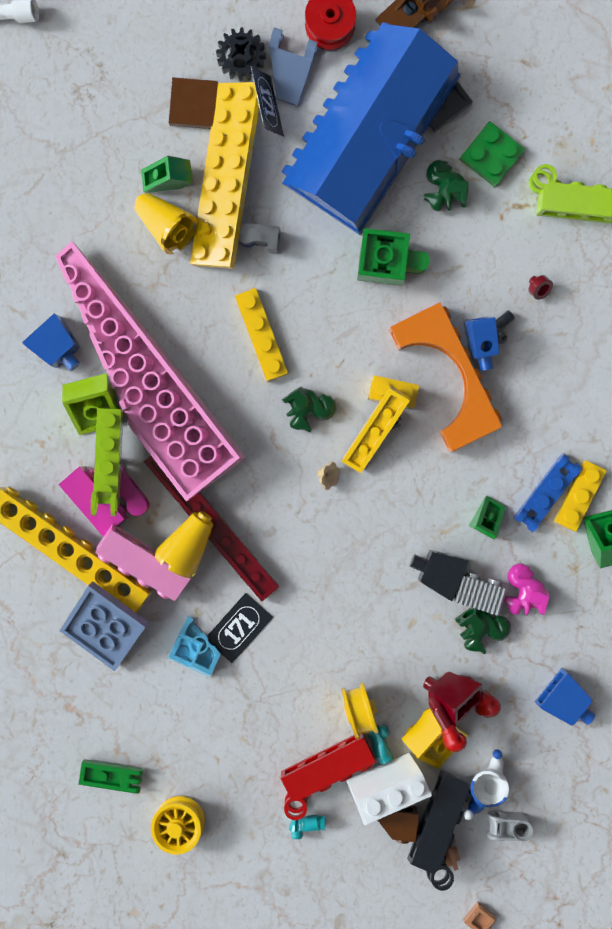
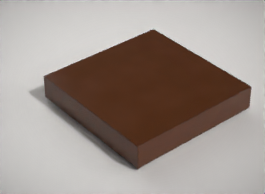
M172 77L169 125L211 129L214 122L218 81Z

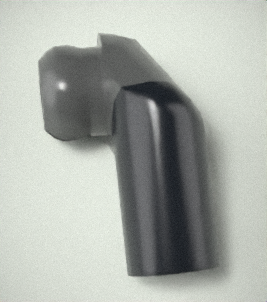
M509 310L496 319L499 344L507 341L506 326L515 319Z

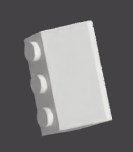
M410 753L346 780L364 826L432 796L421 770Z

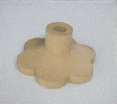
M331 461L328 465H324L322 469L318 470L319 482L325 490H330L332 486L334 487L337 484L340 469L336 467L335 462Z

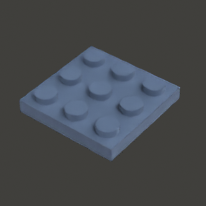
M92 581L70 613L60 632L115 671L149 622Z

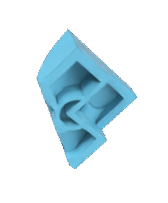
M188 616L168 659L210 677L221 654L215 646L211 645L204 632H201L193 622L194 620Z

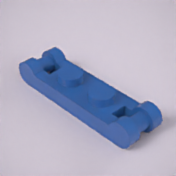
M565 453L559 456L514 516L516 521L526 524L527 529L531 532H534L540 526L541 521L572 480L582 470V466L569 460L570 457ZM562 467L568 470L565 476L559 472ZM530 509L536 513L533 518L527 515Z

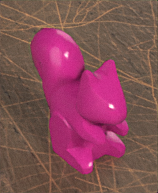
M523 563L513 565L507 575L511 586L519 589L518 596H505L504 601L507 603L509 611L514 615H518L522 607L524 608L525 615L529 614L531 608H537L539 613L544 615L549 599V591L542 582L533 578L534 572Z

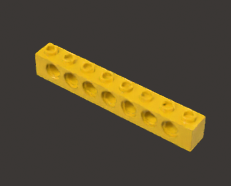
M10 486L7 488L0 487V523L87 585L92 581L127 607L138 613L153 592L151 589L141 585L131 575L127 576L120 572L115 564L103 562L98 558L92 543L85 539L80 540L74 536L75 532L67 526L62 527L57 524V519L51 514L40 512L34 502L28 499L26 501L18 496L20 493ZM12 504H15L18 509L15 516L10 512ZM30 517L36 520V527L34 529L29 526ZM49 530L53 531L55 534V540L53 542L49 541L47 538V533ZM67 543L74 547L73 555H69L66 552L65 547ZM86 556L92 559V568L85 566L84 558ZM104 570H108L111 573V581H106L103 578L102 573ZM122 583L130 586V594H124L121 591Z

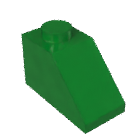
M166 156L141 169L143 192L145 193L178 190L193 183L191 162L188 159Z

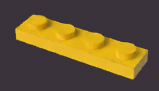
M256 288L235 295L266 381L268 382L287 375V369Z
M390 386L344 455L342 462L362 473L410 402L411 397Z

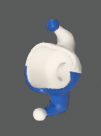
M495 749L492 752L493 757L487 769L477 773L472 780L471 794L473 797L469 802L468 809L463 813L466 820L472 819L474 814L480 813L485 807L490 808L503 804L508 798L509 783L503 775L504 761L502 751L499 749Z

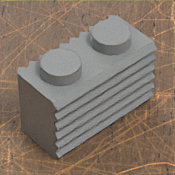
M467 571L466 575L463 574L453 601L499 616L507 589L501 586L502 582L489 578L488 582L479 579L480 575Z

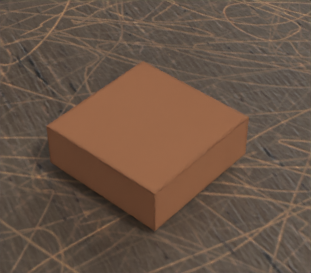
M477 902L463 920L471 929H490L497 919L494 914Z

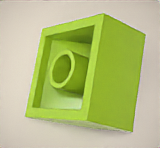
M107 373L62 385V403L79 435L96 431L97 408L119 409L115 390L109 381Z

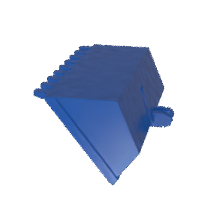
M382 22L377 31H369L366 34L365 39L370 43L367 48H358L354 56L359 59L356 66L347 65L344 73L349 76L346 82L338 81L333 89L338 93L336 98H327L323 107L328 109L324 116H315L313 124L317 126L314 133L307 131L304 134L302 140L307 143L303 150L296 148L292 153V156L297 159L293 166L285 165L282 169V173L286 175L282 183L283 185L358 235L362 233L407 160L416 156L417 153L414 149L417 145H423L425 142L423 135L461 77V73L458 72V61L419 28L396 26Z

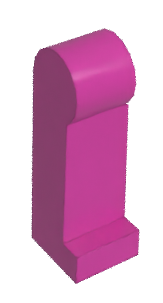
M121 465L120 495L127 503V510L131 515H143L149 510L150 502Z

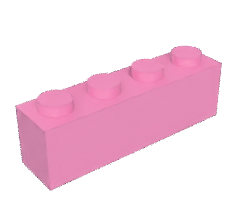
M114 524L111 525L97 546L96 553L99 559L108 564L110 562L118 566V570L127 576L133 575L141 585L147 588L151 586L156 589L157 593L164 599L170 598L175 601L191 579L181 577L168 570L169 564L165 561L163 564H160L155 558L154 552L156 550Z

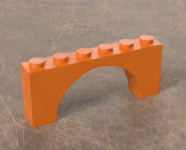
M441 302L391 326L389 332L398 350L410 346H428L446 354L459 369L464 384L463 403L455 419L447 427L439 431L448 451L453 452L501 428L500 422L502 417L497 409H493L490 403L492 397L488 389H483L480 383L482 380L480 372L477 368L473 369L469 361L472 359L469 350L466 347H462L460 342L461 334L456 326H452L449 320L451 319V314L446 306L443 307Z

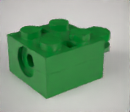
M364 228L357 280L402 286L405 281L406 272L424 273L429 266L430 259L424 251L409 249L410 234Z

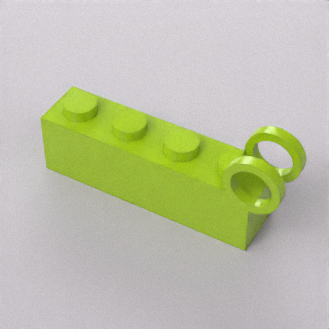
M549 164L538 166L530 176L529 187L534 193L539 194L536 216L612 224V189L607 188L606 185L597 184L592 187L584 186L582 182L561 183L560 180H557L556 169ZM541 169L549 170L552 173L553 178L547 171ZM537 175L545 176L548 183H541ZM533 181H534V183H535L536 186H538L539 188H543V189H538V188H536V187L534 186V184H533Z
M97 408L94 489L91 495V515L97 516L98 504H111V516H117L118 504H120L124 415L121 409Z

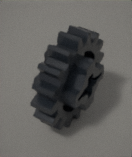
M241 27L239 33H236L233 28L231 29L232 35L223 34L224 42L218 41L220 48L216 50L218 66H222L223 74L229 72L231 80L235 75L238 76L239 82H242L243 76L251 80V66L256 69L258 67L264 68L263 60L266 59V52H264L265 44L264 42L260 43L259 34L253 37L251 29L244 33V29ZM229 49L230 54L228 55V59H226V54ZM256 50V57H255V59L253 60V59H252V55L254 54V51Z

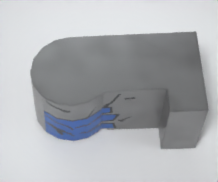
M242 224L239 242L246 248L253 247L254 245L266 246L269 253L278 254L281 234L280 227Z

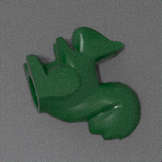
M435 160L426 170L427 180L431 184L439 186V191L424 194V200L429 202L431 208L437 212L442 210L444 203H446L448 211L451 210L454 201L460 202L463 208H466L469 181H466L460 174L451 172L452 166L448 165L447 161Z
M302 386L282 398L283 403H289L292 408L286 415L287 417L295 416L290 421V427L295 430L311 432L306 417L312 413L320 420H329L337 411V403L330 395L321 394L318 396L314 391Z
M469 608L455 618L460 627L465 626L466 628L460 636L463 640H466L464 647L469 651L486 654V649L481 641L486 635L495 641H503L511 632V623L506 617L496 615L493 618L488 612L475 608Z

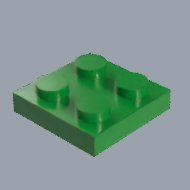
M489 121L459 160L495 188L521 156L525 148Z

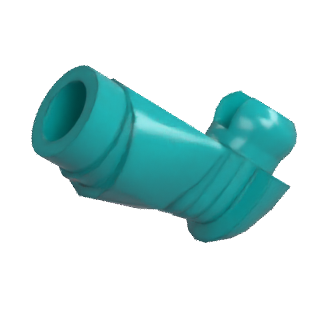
M383 724L381 726L377 725L379 733L375 734L374 731H371L368 734V738H371L373 742L375 758L380 761L381 765L393 760L385 738L389 736L390 731Z
M316 813L303 817L300 820H291L289 825V831H292L291 837L293 839H302L303 831L325 830L326 818Z

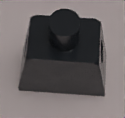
M429 550L426 559L414 554L409 567L421 571L418 580L422 584L446 599L453 601L469 560L464 557Z

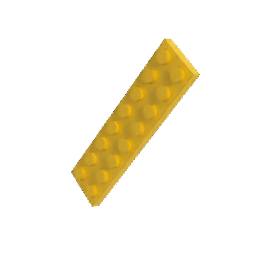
M254 82L218 83L214 122L210 131L197 215L198 225L196 224L190 260V264L193 266L234 269L259 112V102Z

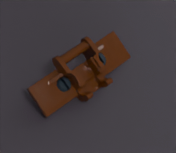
M395 0L375 21L380 26L384 22L390 25L415 28L424 20L433 21L454 0Z

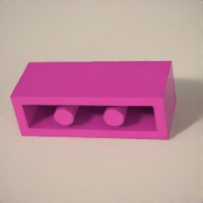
M79 466L58 484L103 537L112 524L119 527L129 518L126 515L127 509L121 503L118 504L117 516H111V504H98L97 516L91 515L94 472L90 467Z

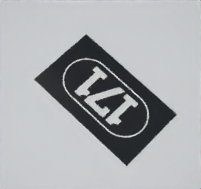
M251 66L264 129L284 137L271 76Z
M245 593L207 635L208 641L228 661L233 663L273 617Z

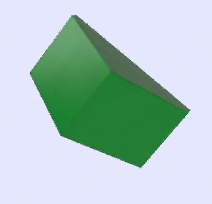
M486 495L469 527L495 540L506 506Z

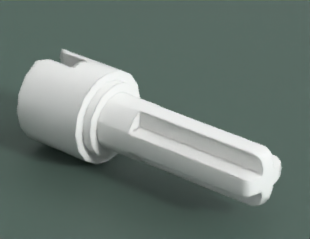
M13 0L11 4H0V20L15 19L18 23L38 21L39 7L37 1Z

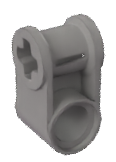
M492 810L487 813V817L490 819L489 831H487L489 839L494 841L524 842L533 836V827L524 813ZM521 823L526 824L523 829H516L517 825Z

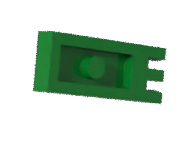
M84 759L81 763L78 785L138 794L141 787L132 784H142V778L134 775H143L144 769Z

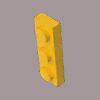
M587 460L583 461L581 465L582 470L575 477L554 519V522L574 532L577 531L607 471Z

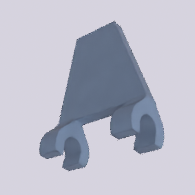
M274 27L269 46L276 99L298 106L313 60L317 54L318 42L309 39L304 56L279 49L284 34H282L283 30Z

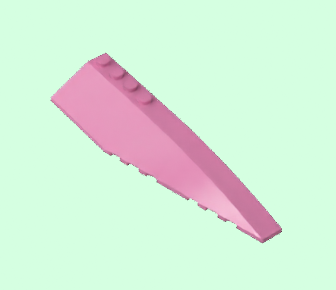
M72 241L55 257L66 282L72 290L74 301L79 306L84 324L87 325L90 331L89 335L102 365L108 372L111 379L109 381L113 389H115L120 400V406L128 418L127 422L179 493L188 501L232 470L246 457L146 328Z

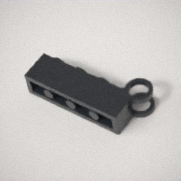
M442 770L439 772L431 794L432 796L428 801L417 830L416 842H413L407 859L411 865L426 871L428 879L437 890L445 891L454 882V874L445 863V853L447 848L453 844L455 837L453 831L456 824L458 825L461 822L463 811L461 810L464 802H467L470 798L471 784ZM446 870L443 879L434 880L437 871Z

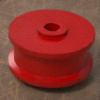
M352 0L308 1L305 9V30L310 40L318 42V48L328 51L337 50L344 47L354 35L356 9Z

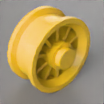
M364 682L360 683V687L348 691L342 688L345 703L344 709L356 740L360 739L361 734L374 731L375 734L379 733L374 714L378 713L374 699L369 700Z
M173 796L164 801L151 822V835L155 844L162 851L173 855L184 854L192 850L198 843L205 828V815L201 806L187 796Z

